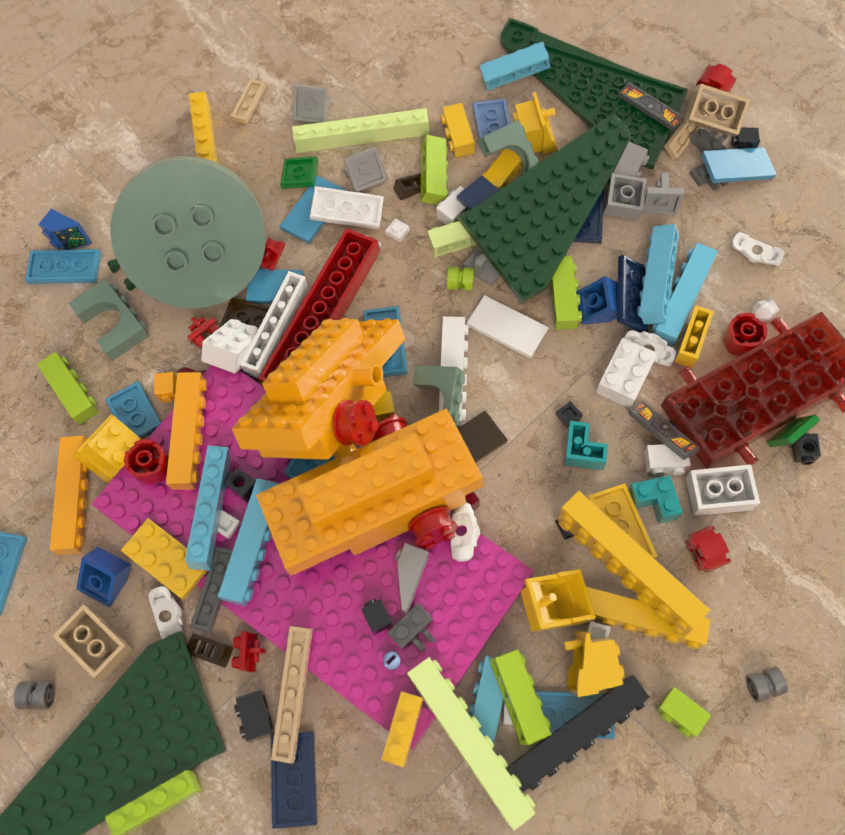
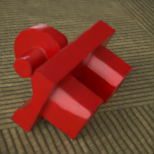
M271 238L267 239L260 268L274 271L282 255L285 242L275 241Z
M195 317L191 318L193 324L188 328L192 333L187 336L191 344L194 343L199 349H202L203 341L205 340L203 335L207 332L212 335L219 329L217 320L214 317L204 323L206 321L204 317H201L199 320Z
M243 631L241 635L233 638V646L235 649H240V656L232 658V668L249 673L256 672V663L259 662V655L266 654V649L260 648V641L257 640L258 634Z

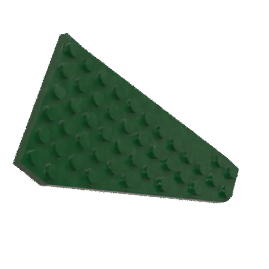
M509 18L500 34V44L503 49L511 54L517 50L543 42L549 57L550 68L532 75L590 128L605 118L616 114L629 129L631 142L648 149L647 156H649V160L644 167L653 170L671 130L620 98L619 92L630 82L679 113L688 89L643 75L544 34L534 26Z
M616 114L600 121L488 199L459 216V222L521 304L546 290L610 179L611 174L614 172L628 142H631L629 129Z
M182 631L176 632L146 647L0 815V835H82L106 821V816L184 771L191 770L199 764L226 752Z

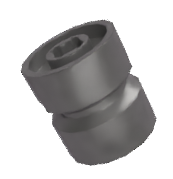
M777 666L765 669L762 673L748 674L745 677L748 691L757 703L770 699L771 695L777 697L788 692L785 677Z
M34 681L19 682L14 693L16 709L31 710L34 707L36 710H49L55 699V686L52 681H38L37 683Z

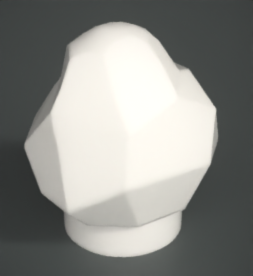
M771 298L768 301H758L754 304L752 313L761 322H770L776 316L775 313L780 310Z

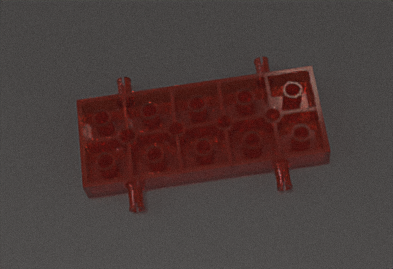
M823 312L792 328L787 326L781 316L776 317L770 324L779 333L778 336L698 379L689 366L683 367L678 372L687 385L667 395L661 407L676 428L699 446V450L695 454L706 469L734 453H738L747 465H754L759 459L749 448L751 443L827 400H833L841 412H845V396L842 393L845 391V339Z

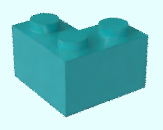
M570 421L567 430L565 466L604 470L607 463L608 444L588 442L590 423Z
M671 475L630 485L628 491L636 509L653 505L658 524L678 520L683 514Z

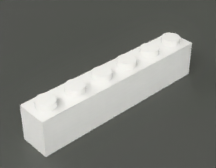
M288 271L240 364L245 374L257 379L259 378L309 288L305 276Z
M443 316L441 366L458 367L462 371L467 369L468 357H464V352H468V341H465V335H468L469 324H465V317ZM465 374V383L463 384V386H467V375H466V374ZM463 387V399L460 403V419L457 427L462 426V421H466V409H462V403H466V392H463ZM441 391L439 394V412L442 411L444 406V397Z

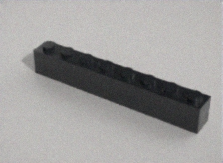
M634 675L628 676L623 680V685L612 688L505 769L510 776L514 774L522 785L519 788L522 793L528 788L531 791L542 784L540 779L546 775L551 777L560 770L559 765L563 762L567 764L578 757L576 753L583 748L586 751L595 744L594 739L599 735L602 738L608 735L613 730L611 726L615 723L622 724L628 720L631 711L634 709L639 711L647 705L646 700L650 696Z

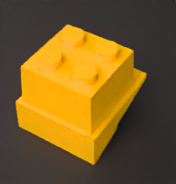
M536 92L533 93L532 101L515 105L512 119L513 122L519 120L520 124L523 125L525 135L528 141L531 142L534 153L541 152L542 155L554 153L558 149L548 116L556 114L555 108L546 110L541 108Z
M111 414L72 456L109 484L124 467L125 452L135 445L134 442L142 439Z
M580 569L524 580L526 587L520 592L532 632L581 625L596 618Z
M578 630L575 631L574 640L564 642L565 651L573 650L572 665L568 667V692L577 697L598 694L599 690L623 685L622 678L625 677L622 665H619L618 656H620V649L614 639L605 637L591 639L589 632Z

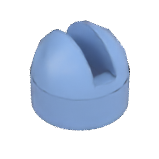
M388 652L385 654L383 664L387 669L395 670L400 666L401 660L397 653ZM394 655L396 658L388 665L387 662Z

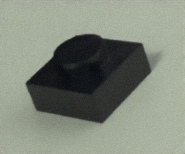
M571 401L555 413L567 429L570 421L577 422L583 417V414Z

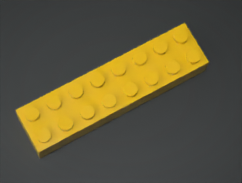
M580 491L561 508L558 517L561 528L565 531H570L577 543L582 546L585 545L590 550V554L596 560L600 559L611 574H616L627 589H632L643 604H648L654 609L653 612L659 619H664L668 622L670 629L675 634L685 637L710 612L706 605Z

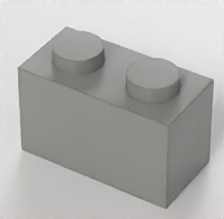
M628 142L614 173L640 178L641 172L639 171L642 166H646L649 160V156H647L648 149Z

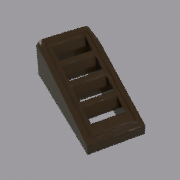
M421 173L395 180L393 189L400 200L407 199L421 192Z
M194 633L188 643L191 656L226 668L233 652V648ZM199 640H200V641H201L200 646H199V648H198V650H197V653H195V649H196L197 644H198V642H199ZM208 643V646H207V648H206V651H205L204 655H202L203 652H204V649H205V647H206V644ZM216 646L215 651H214V653H213V656H212V658H210V656H211V654H212V651H213L214 647Z

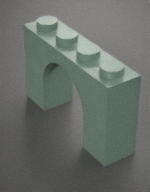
M519 120L477 141L484 157L502 149L514 151L522 161V175L540 163L534 155L532 144L528 141L525 129Z
M104 279L68 304L84 324L104 311L114 310L120 312V320L117 326L96 340L110 360L113 361L149 336L145 331L148 328L142 320L137 321L136 317L138 315L133 308L128 309L126 307L128 302L122 295H117L119 291L113 283L109 285L106 279Z
M415 366L412 384L420 389L440 390L444 397L442 410L447 408L457 427L460 419V403L463 399L462 387L465 383V372L458 367ZM407 422V426L415 422Z

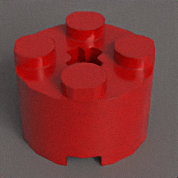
M717 63L716 66H711L709 64L698 79L696 86L703 84L730 93L736 83V77H733L731 74L732 70L726 65Z
M738 314L728 325L724 332L723 341L731 355L744 357L753 355L767 337L768 329L766 323L756 318L755 314Z
M142 439L134 442L135 445L129 451H126L124 456V465L129 473L143 484H154L167 478L169 456L164 449L151 439Z
M713 525L689 534L688 540L685 541L688 551L693 552L696 557L694 560L698 571L704 570L706 573L731 563V559L726 557V553H729L726 542L720 533L715 534L713 531L715 526Z

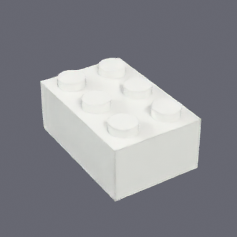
M229 320L203 341L201 361L232 373L238 372L242 368L240 364L258 328L241 323L239 320Z
M622 338L598 385L596 393L631 409L658 353Z
M751 465L692 470L685 478L693 516L754 510L760 504Z

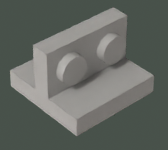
M295 84L293 86V120L314 123L327 122V109L331 106V99L328 98V88Z
M376 146L343 158L346 165L344 168L345 174L350 178L355 192L387 180Z
M661 173L659 180H656L655 187H647L642 214L677 215L684 196V188H669V173Z
M479 247L475 249L463 264V268H474V276L491 287L500 277Z

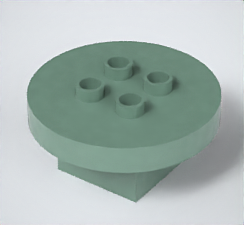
M169 157L153 162L141 169L127 182L114 206L110 224L113 251L125 275L137 288L148 296L175 307H210L236 296L256 275L265 251L264 218L260 205L251 189L239 176L228 168L200 157Z

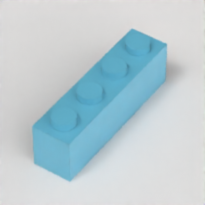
M543 42L533 44L525 49L517 50L514 53L480 65L487 91L550 68L549 57Z
M486 656L485 661L480 660L478 673L482 674L481 680L475 683L473 695H477L476 703H471L468 715L470 717L474 716L481 725L479 731L483 737L487 735L494 744L503 697L489 663V659L493 657Z

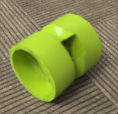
M449 266L447 290H458L461 288L462 291H473L474 268L464 267L460 270L459 267Z

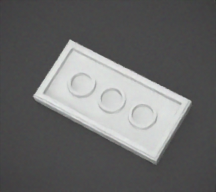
M315 186L310 220L379 230L384 196Z
M485 295L466 323L469 324V328L530 359L549 330V327Z

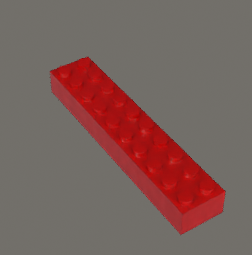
M347 228L344 230L258 378L261 384L324 320L343 319L380 253L378 240Z

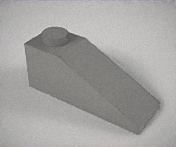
M406 543L403 549L399 548L396 555L402 612L405 615L409 612L429 559L428 551Z

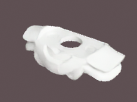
M742 232L737 233L731 242L733 248L753 263L758 262L778 266L785 254L783 249L764 244ZM760 246L763 251L761 254L756 255L752 252V248Z
M632 330L624 337V339L642 347L646 345L652 346L654 352L658 353L654 361L655 363L665 366L673 364L676 351L668 346V342L659 335L645 331L638 333Z
M466 503L452 511V522H456L458 527H467V533L464 536H458L455 532V537L451 540L452 557L461 562L468 561L473 557L474 547H477V540L480 536L477 518L474 517L471 505Z
M161 586L152 589L149 592V601L161 638L163 639L182 631L183 609L181 605L177 603L174 596H171L166 587ZM162 611H169L172 616L168 622H162L159 619Z

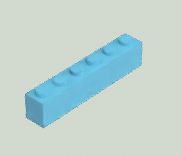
M675 224L653 226V233L650 234L651 245L647 249L648 262L645 263L646 276H643L644 288L640 292L641 306H638V316L642 318L644 324L667 322L679 240Z
M697 243L695 249H690L687 255L689 261L688 263L684 262L680 270L683 274L681 277L677 276L673 285L676 289L674 292L671 291L667 322L654 324L652 328L655 331L654 334L659 335L668 342L667 345L674 346L718 250Z
M208 446L185 557V562L189 569L211 570L226 490L224 482L229 474L232 458L228 447Z
M256 479L218 594L222 601L247 606L248 601L252 600L254 593L252 587L254 581H257L260 575V569L258 568L260 562L264 561L266 556V543L272 537L256 495L280 483Z

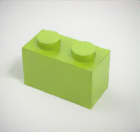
M676 687L668 691L656 708L660 713L659 717L669 724L672 722L678 727L677 731L686 738L697 737L712 716Z

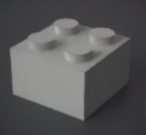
M612 173L607 184L603 215L638 221L644 208L647 179Z

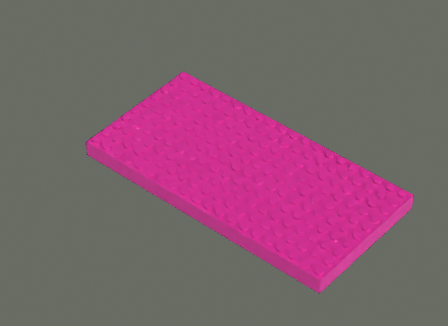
M213 365L202 375L207 380V391H204L206 407L202 411L204 416V426L201 427L203 442L202 445H199L201 462L197 466L199 482L196 483L195 490H171L166 484V479L154 484L140 483L129 473L124 465L91 505L132 536L149 518L187 548L208 446L229 448L232 457L229 473L235 471L238 467L255 481L258 478L281 484L290 480L291 478L284 475L283 472L293 458L262 457L259 450L241 449L231 429L238 422L239 418L243 417L250 410V407L266 393L262 385L240 370L232 373ZM173 410L148 438L158 443L168 456ZM245 481L238 482L236 487L243 486ZM226 486L222 510L238 519L242 524L249 501L246 503ZM241 524L230 539L217 532L214 554L217 546L230 550L234 549ZM459 526L456 535L464 536L467 533V527ZM410 531L404 532L355 556L348 549L292 576L285 569L274 539L271 537V540L267 541L265 546V559L260 562L258 568L260 569L259 578L257 581H254L252 587L254 590L252 600L248 601L247 606L222 601L221 604L285 653L290 626L312 628L307 670L390 732L401 692L422 698L407 673L427 658H430L431 661L436 660L442 668L440 674L444 680L448 678L456 689L521 594L520 591L526 587L524 580L532 578L534 570L481 534L477 540V547H474L473 557L468 561L461 562L453 559L451 540L447 542L442 541L436 544L434 548L427 550L429 552V559L409 609L410 612L419 603L433 618V621L426 629L436 641L434 643L429 642L421 632L415 637L425 646L426 650L423 653L412 642L404 649H401L387 634L405 616L402 612L396 555L399 548L403 549L405 543L417 547L415 544V534ZM209 571L197 583V586L201 589L204 587ZM380 599L393 626L374 636L361 609L364 608V604L368 601ZM388 652H395L400 657V666L395 670H389L383 664V658ZM393 655L387 664L389 665L396 657ZM425 701L422 705L410 747L413 751L436 719Z

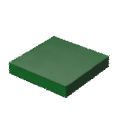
M317 156L284 159L280 183L281 188L315 187L318 167Z
M816 414L795 418L766 442L770 447L793 444L815 426L820 419Z

